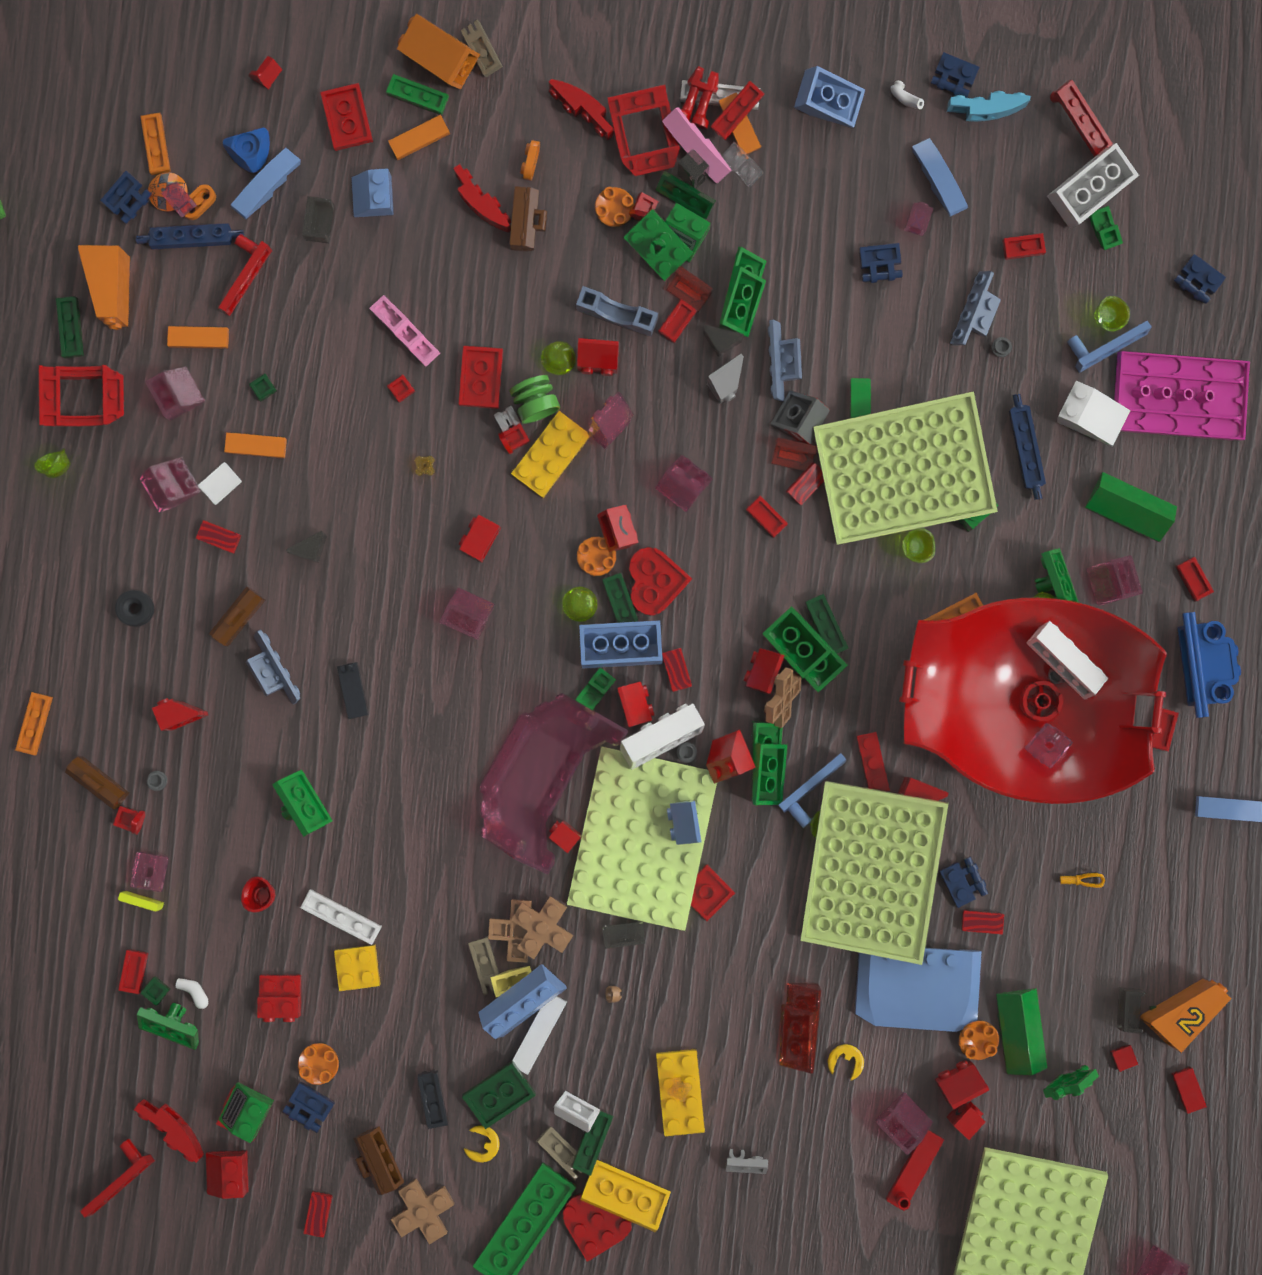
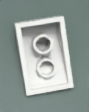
M1076 381L1058 416L1057 423L1109 446H1113L1130 410L1098 390Z

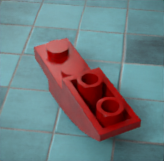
M554 79L549 81V93L554 99H559L563 103L562 106L568 114L572 113L577 117L581 113L587 123L591 122L595 126L594 129L600 137L604 136L609 140L614 135L613 127L604 119L606 117V108L595 98L580 88L566 82Z
M460 164L454 167L455 175L462 184L458 188L459 195L468 207L488 224L502 231L510 232V223L512 222L506 212L502 214L499 207L501 205L495 196L491 197L488 192L483 195L478 184L474 186L471 179L473 177L467 168L463 169Z
M145 1099L137 1104L134 1110L141 1119L149 1120L155 1124L154 1127L157 1130L167 1132L163 1140L167 1142L166 1145L170 1149L180 1151L184 1154L183 1157L190 1162L197 1163L203 1157L204 1153L196 1135L175 1110L166 1103L158 1109Z

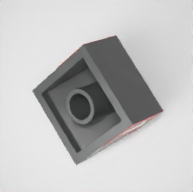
M790 390L770 425L798 441L811 445L815 438L813 427L822 425L830 409L818 398Z

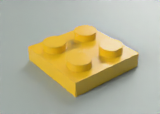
M376 945L334 951L339 991L380 986Z

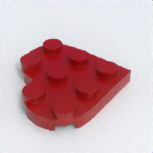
M642 548L630 560L629 570L636 582L632 588L631 600L635 608L644 615L654 616L660 614L692 580L685 571L657 548Z
M579 1193L567 1201L563 1211V1219L568 1231L588 1262L622 1241L631 1231L632 1222L580 1200L582 1193Z

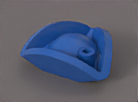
M259 128L228 137L223 140V146L230 157L241 168L254 173L259 171L267 160L270 146L269 132L266 128Z

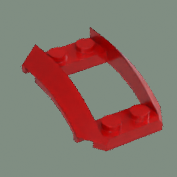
M666 85L608 97V105L621 161L632 174L638 176L673 168L680 146L662 122L671 113ZM658 107L668 147L631 156L621 116Z
M39 365V426L108 425L124 416V382L122 374L117 371L115 372L107 367V365L90 367H46ZM60 379H102L103 415L60 416Z

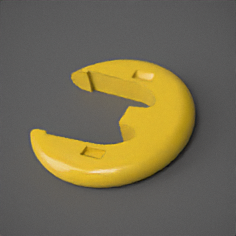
M839 1045L831 1051L828 1057L829 1071L833 1075L837 1059L844 1053V1059L850 1061L851 1057H855V1066L850 1081L854 1080L863 1070V1055L852 1045Z
M482 1125L471 1128L469 1131L485 1135L491 1142H485L484 1145L488 1152L478 1153L464 1148L466 1155L475 1162H487L494 1158L500 1145L496 1132L490 1127L485 1129Z

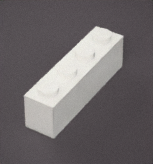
M1050 621L1040 626L1027 642L1084 700L1096 695L1108 679L1103 671L1095 666L1088 656L1082 653Z

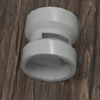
M512 406L507 407L502 413L497 412L494 414L502 432L508 430L511 425L516 426L520 423Z

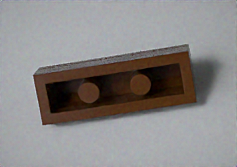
M515 186L510 235L511 250L534 251L536 231H546L547 211L538 210L539 190ZM534 216H539L538 225H534Z
M247 586L209 634L222 645L229 646L265 602V599Z
M83 756L76 757L66 768V774L112 809H118L130 793Z
M380 1126L367 1130L353 1138L361 1155L355 1161L363 1178L370 1176L378 1195L394 1191L404 1183Z

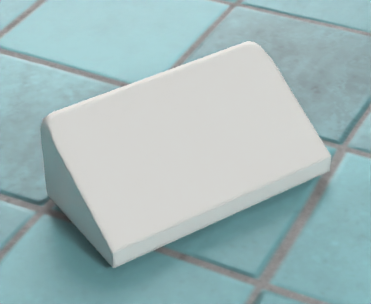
M567 1091L563 1093L554 1105L555 1115L586 1132L590 1131L600 1112V1109Z

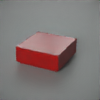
M401 375L387 385L399 403L415 392L404 375Z
M1130 1044L1110 1051L1119 1072L1139 1065Z

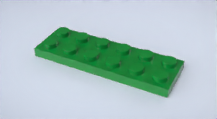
M543 1162L473 1264V1268L483 1275H517L575 1190L576 1185Z

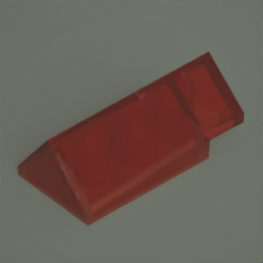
M787 983V1004L781 1005L779 1065L810 1074L814 1072L821 1000L819 984Z

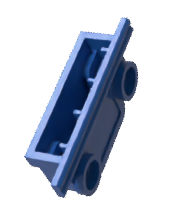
M1195 612L1183 613L1184 626H1179L1177 629L1188 706L1195 707L1196 718L1209 717L1207 704L1228 703L1234 696V690L1231 685H1235L1241 675V668L1237 664L1236 657L1238 656V647L1233 639L1225 637L1226 630L1220 622L1211 621L1196 624Z

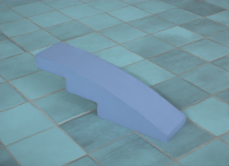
M929 138L912 146V152L921 163L922 171L930 181L932 191L949 216L967 209L968 205L959 186L932 140Z
M287 148L282 150L243 189L231 204V208L244 219H247L273 197V192L287 180V175L300 165L301 160Z
M1196 796L1195 816L1262 822V802Z

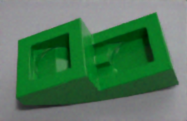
M1109 206L1100 208L1089 216L1096 237L1103 250L1123 244L1118 224H1114Z
M851 378L850 419L871 414V379Z
M600 667L575 699V702L591 713L616 679Z

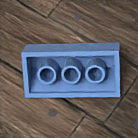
M660 621L579 625L582 668L662 664Z
M541 964L478 1012L482 1028L494 1039L503 1037L566 990L567 987Z

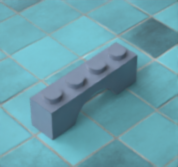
M584 286L576 303L577 311L650 337L658 320L657 312L640 306L632 307L618 303L606 297L603 293Z

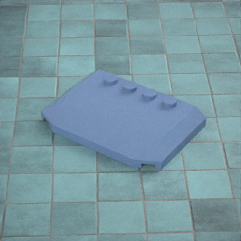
M925 948L922 965L859 952L855 1014L875 1026L960 1031L969 1023L977 1021L981 951Z

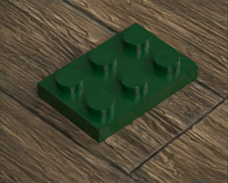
M511 1061L465 1092L462 1098L482 1126L487 1129L535 1097L536 1092L514 1061Z

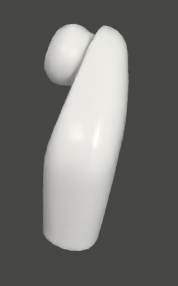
M898 80L891 86L892 94L902 104L915 109L923 108L924 100L904 91L905 84L902 81Z
M180 978L177 980L176 988L190 993L197 1008L204 1009L208 1006V998L198 982Z

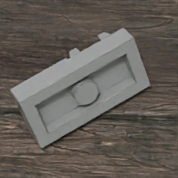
M730 1149L729 1158L726 1161V1172L767 1173V1159H763L760 1156L744 1159V1150H741L740 1157L736 1158L733 1155V1149Z

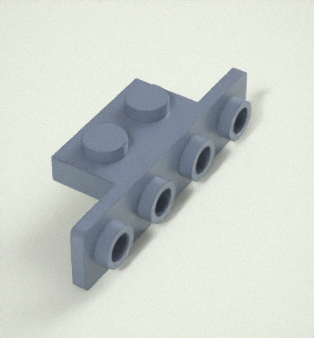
M980 271L976 276L950 344L965 345L971 330L980 336H987L1001 299L987 291L994 275L992 271Z
M770 320L768 335L771 343L769 355L772 362L770 374L773 381L771 394L774 399L784 401V381L802 379L800 339L795 338L781 341V324L776 320Z
M261 629L254 634V638L262 653L246 661L249 669L265 697L283 688L291 703H297L300 700L299 689L290 681V674L286 668L282 667L278 653L271 648L270 639L267 634H263Z

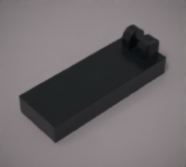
M358 662L337 666L348 719L369 715Z
M438 1070L423 1071L421 1074H418L417 1078L427 1127L432 1129L448 1126V1117Z

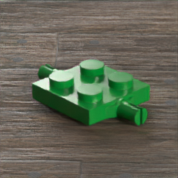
M1082 1065L1075 1072L1060 1074L1043 1089L1045 1098L1052 1097L1053 1100H1058L1068 1094L1079 1096L1084 1093L1087 1087L1093 1085V1081L1099 1075L1096 1069L1089 1070L1087 1065Z

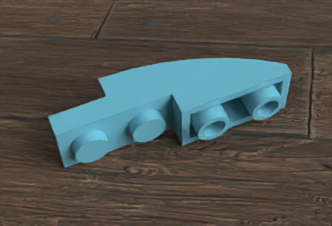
M1003 91L991 92L987 100L983 97L971 99L965 98L962 95H956L950 98L947 104V112L966 113V121L994 120L1009 116L1025 108L1031 96L1020 92L1005 94Z

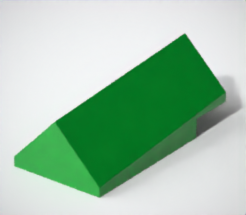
M738 246L719 329L748 337L766 280L761 277L767 261L743 247Z
M1104 472L1101 473L1085 506L1086 509L1136 534H1143L1157 542L1162 540L1175 522L1177 506Z
M792 606L762 633L780 654L785 655L784 658L817 692L826 687L848 666Z
M752 721L751 757L755 764V768L751 769V802L753 805H779L783 802L787 744H781L783 728L775 726V723Z
M1037 988L996 994L999 1012L997 1015L1007 1074L1034 1075L1047 1069Z

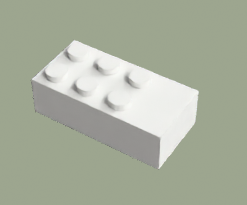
M1115 143L1105 148L1047 197L1068 227L1071 228L1082 223L1139 175L1120 147Z
M684 704L678 707L676 713L672 715L667 713L661 716L659 722L653 725L650 722L640 728L642 731L621 741L620 751L631 770L702 733L705 724L694 704L689 706Z

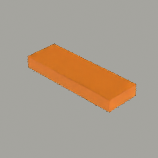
M737 92L718 101L722 111L738 95ZM746 116L732 132L742 156H746L761 148L748 116Z
M154 113L140 116L149 173L156 175L171 172L162 115Z
M439 115L388 142L397 160H400L450 135V132L442 116Z
M168 326V347L228 349L229 329L226 327Z
M226 432L224 452L229 454L285 458L287 439L283 437Z
M974 593L924 620L954 618L981 607L983 604L977 593Z
M31 692L15 748L16 751L37 755L53 697Z

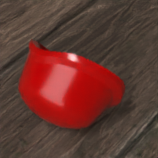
M262 877L249 879L242 890L241 902L243 907L250 912H261L267 909L275 901V889Z

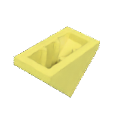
M530 966L510 969L490 977L495 996L499 997L531 973Z

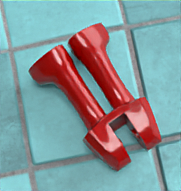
M697 66L687 82L690 89L685 104L680 110L690 122L699 91L702 92L698 108L691 123H694L697 128L707 129L709 121L706 119V111L712 94L717 93L719 73L711 71L707 83L701 82L704 68Z

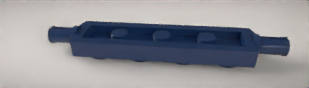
M229 223L150 228L148 235L136 236L137 244L149 243L151 249L231 245L232 239L237 238L240 234L244 236V230H231Z
M1021 394L1012 395L1015 407L1008 412L1025 488L1032 489L1034 500L1043 499L1040 487L1046 484L1031 410L1030 406L1022 404Z

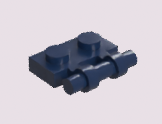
M943 52L935 71L936 74L942 77L933 76L931 84L936 85L940 90L946 89L953 92L955 96L962 95L967 98L970 90L963 88V86L972 87L980 67ZM947 78L958 82V84L955 85L951 82H948Z
M125 171L100 201L116 215L123 210L125 214L120 219L127 224L131 218L134 219L137 216V211L149 202L148 199L152 193L145 189L140 194L138 191L143 185L128 171ZM135 197L137 200L129 208L127 203Z
M899 243L859 248L861 269L869 268L868 274H862L863 282L877 283V280L886 279L894 281L895 278L903 277L902 270H894V265L901 264ZM887 266L886 272H877L876 267Z
M1194 254L1180 271L1186 275V278L1178 275L1174 281L1180 285L1179 288L1183 291L1187 290L1194 295L1193 298L1195 300H1200L1207 304L1211 298L1205 292L1207 291L1213 295L1226 277ZM1193 280L1201 286L1200 289L1191 284V281Z
M971 856L963 859L966 867L962 869L959 863L956 862L939 870L957 908L976 900L973 891L978 890L981 897L988 894L985 880L981 879L977 871L979 868L973 862ZM969 873L974 881L971 885L968 884L965 875Z
M300 1082L289 1099V1102L295 1105L294 1109L286 1105L283 1113L288 1115L290 1120H296L303 1124L304 1128L308 1131L311 1129L318 1133L321 1125L315 1122L316 1118L324 1122L335 1102ZM303 1109L311 1114L310 1118L299 1113L300 1110Z

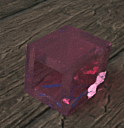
M177 181L169 184L161 193L181 217H184L197 206Z
M914 202L904 231L923 236L927 230L933 208L924 202Z

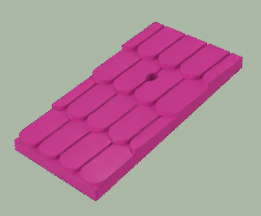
M1127 351L1117 352L1114 400L1130 410L1120 431L1206 439L1245 440L1250 361Z

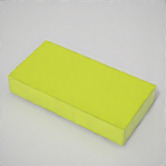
M128 891L120 892L118 897L119 901L155 912L161 910L164 902Z

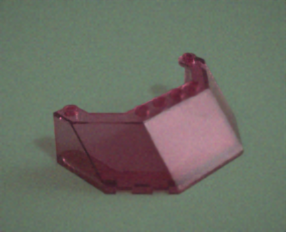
M563 693L557 695L556 699L551 702L546 701L536 706L533 712L521 714L480 785V792L483 793L481 817L484 818L481 836L513 859L545 874H549L555 863V855L547 849V820L551 816L585 753L606 742L613 746L621 744L628 730Z

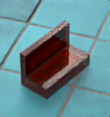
M680 266L666 290L699 312L712 294L713 288Z
M778 438L771 464L805 471L813 462L817 446Z

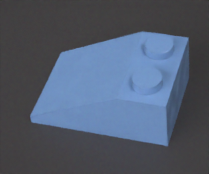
M816 66L805 70L794 108L810 116L853 128L865 89Z

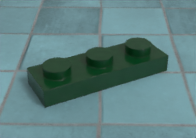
M666 171L662 174L655 189L704 219L709 217L716 202L713 198Z
M76 296L56 298L61 356L64 359L82 357L84 352L78 298Z
M619 573L602 579L617 622H639L622 574Z
M822 594L806 601L805 604L819 635L836 653L848 649L849 647L825 595Z
M602 1111L599 1112L590 1131L584 1132L571 1168L591 1176L614 1116Z

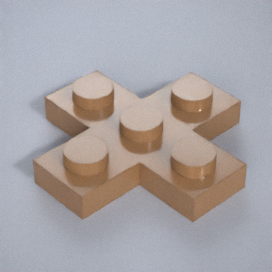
M785 668L776 676L774 681L776 693L771 701L766 703L764 708L766 722L771 724L775 722V726L783 728L791 718L792 701L801 691L800 674L793 673V670Z
M550 896L539 913L522 902L511 919L528 931L517 949L535 959L546 942L563 953L573 937V934L557 925L567 906Z
M512 899L510 919L490 918L488 939L508 941L507 961L528 962V955L517 949L528 931L511 919L522 902L532 908V901Z
M415 1179L398 1190L408 1207L391 1219L401 1238L418 1227L429 1245L447 1234L448 1231L438 1215L454 1206L455 1203L445 1186L427 1196L418 1180Z

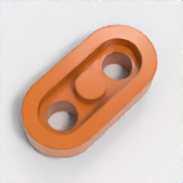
M532 140L530 144L527 143L525 155H527L526 163H522L520 172L523 175V179L530 181L533 179L540 150L539 141Z
M200 185L182 202L180 207L181 213L189 220L198 219L215 202V191L209 185ZM209 194L208 199H203L204 195ZM191 208H195L193 213H189Z

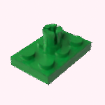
M653 208L624 236V239L664 281L694 253Z
M1060 548L1041 553L1043 557L1041 558L1044 569H1047L1049 575L1035 579L1038 593L1043 594L1054 590L1056 594L1054 599L1079 603Z
M303 770L297 771L272 784L284 804L281 808V811H283L281 813L282 816L288 821L294 820L303 837L333 821Z
M172 1003L165 1017L159 1015L154 1009H143L140 1007L137 1013L139 1029L196 1050L199 1044L198 1029L193 1024L187 1022L184 1024L180 1023L186 1012L185 1007L181 1008V1005Z

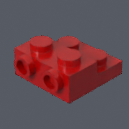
M260 975L257 1018H262L263 1022H274L275 1018H283V1022H294L295 1018H299L301 1016L302 975Z

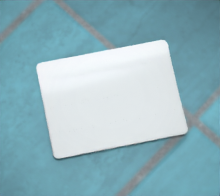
M224 462L198 486L216 505L242 481Z

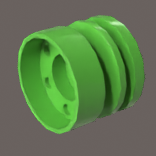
M548 375L528 378L509 390L511 396L515 397L513 399L514 404H524L517 410L522 424L541 420L560 409L556 395H546L553 389L552 385L548 384L550 382Z

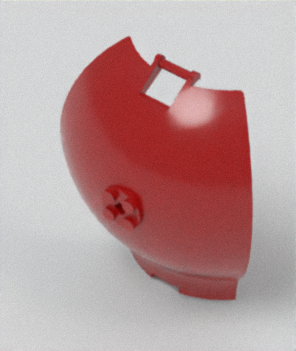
M1008 599L975 608L954 618L918 620L910 661L904 660L903 663L905 673L902 697L899 698V702L905 703L904 744L929 750L943 758L972 782L998 794L1036 803L1067 804L1113 795L1139 783L1153 774L1155 770L1152 739L1153 733L1162 734V728H1160L1163 697H1166V692L1157 691L1167 653L1153 638L1128 621L1086 604L1061 599ZM1049 621L1056 625L1108 677L1096 695L1084 700L1067 682L1055 684L1049 679L1048 672L1050 666L1027 644L1028 640L1040 626ZM913 668H916L913 698H910ZM1039 696L1040 700H1043V704H1040V706L1039 703H1037V698H1039ZM1136 696L1155 697L1152 727L1133 726ZM1056 733V738L1060 735L1057 742H1055V739L1054 741L1052 740Z

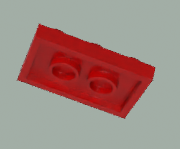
M359 83L320 92L335 151L373 142Z
M463 346L459 406L499 409L503 348Z

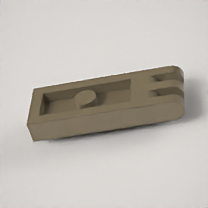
M477 19L474 21L476 30L472 24H469L467 27L470 34H468L465 28L461 32L468 46L480 54L477 63L483 75L488 77L503 66L481 23Z
M488 937L469 942V948L484 996L488 995L486 986H490L491 992L494 993L490 977L499 974L490 941Z
M549 1126L536 1142L576 1180L578 1176L573 1172L574 1169L571 1168L577 1151Z

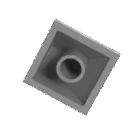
M742 354L708 376L707 386L720 404L723 401L728 403L736 397L735 393L738 389L744 358Z

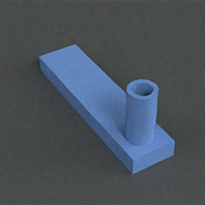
M1146 321L1091 353L1088 352L1077 335L1072 337L1067 343L1079 359L1075 366L1080 373L1146 336L1151 329V325Z
M840 753L779 804L784 813L789 811L802 828L811 823L812 819L797 802L846 762L845 757Z

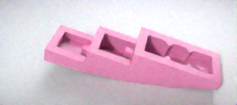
M675 108L662 121L684 150L716 183H719L732 171L712 142L704 138L696 125L688 121L680 108Z
M384 295L369 308L425 367L440 354L408 318Z

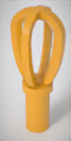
M1100 873L1060 876V884H1080L1086 887L1100 888L1105 884V877ZM1100 877L1101 882L1091 884L1082 882L1081 879Z

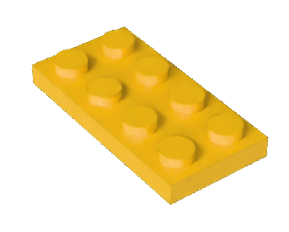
M558 411L511 475L544 498L590 438L591 434Z
M697 1050L656 1053L664 1136L704 1133Z
M597 1160L591 1176L589 1175L580 1200L653 1232H657L671 1192Z

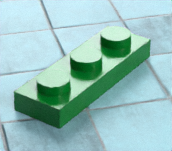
M393 74L386 91L389 96L440 115L443 114L449 99V95L395 74Z

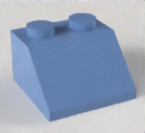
M388 169L367 170L352 177L354 217L394 215L392 178Z
M695 801L670 803V808H667L668 821L672 820L674 827L670 829L671 840H676V845L700 843L701 836Z

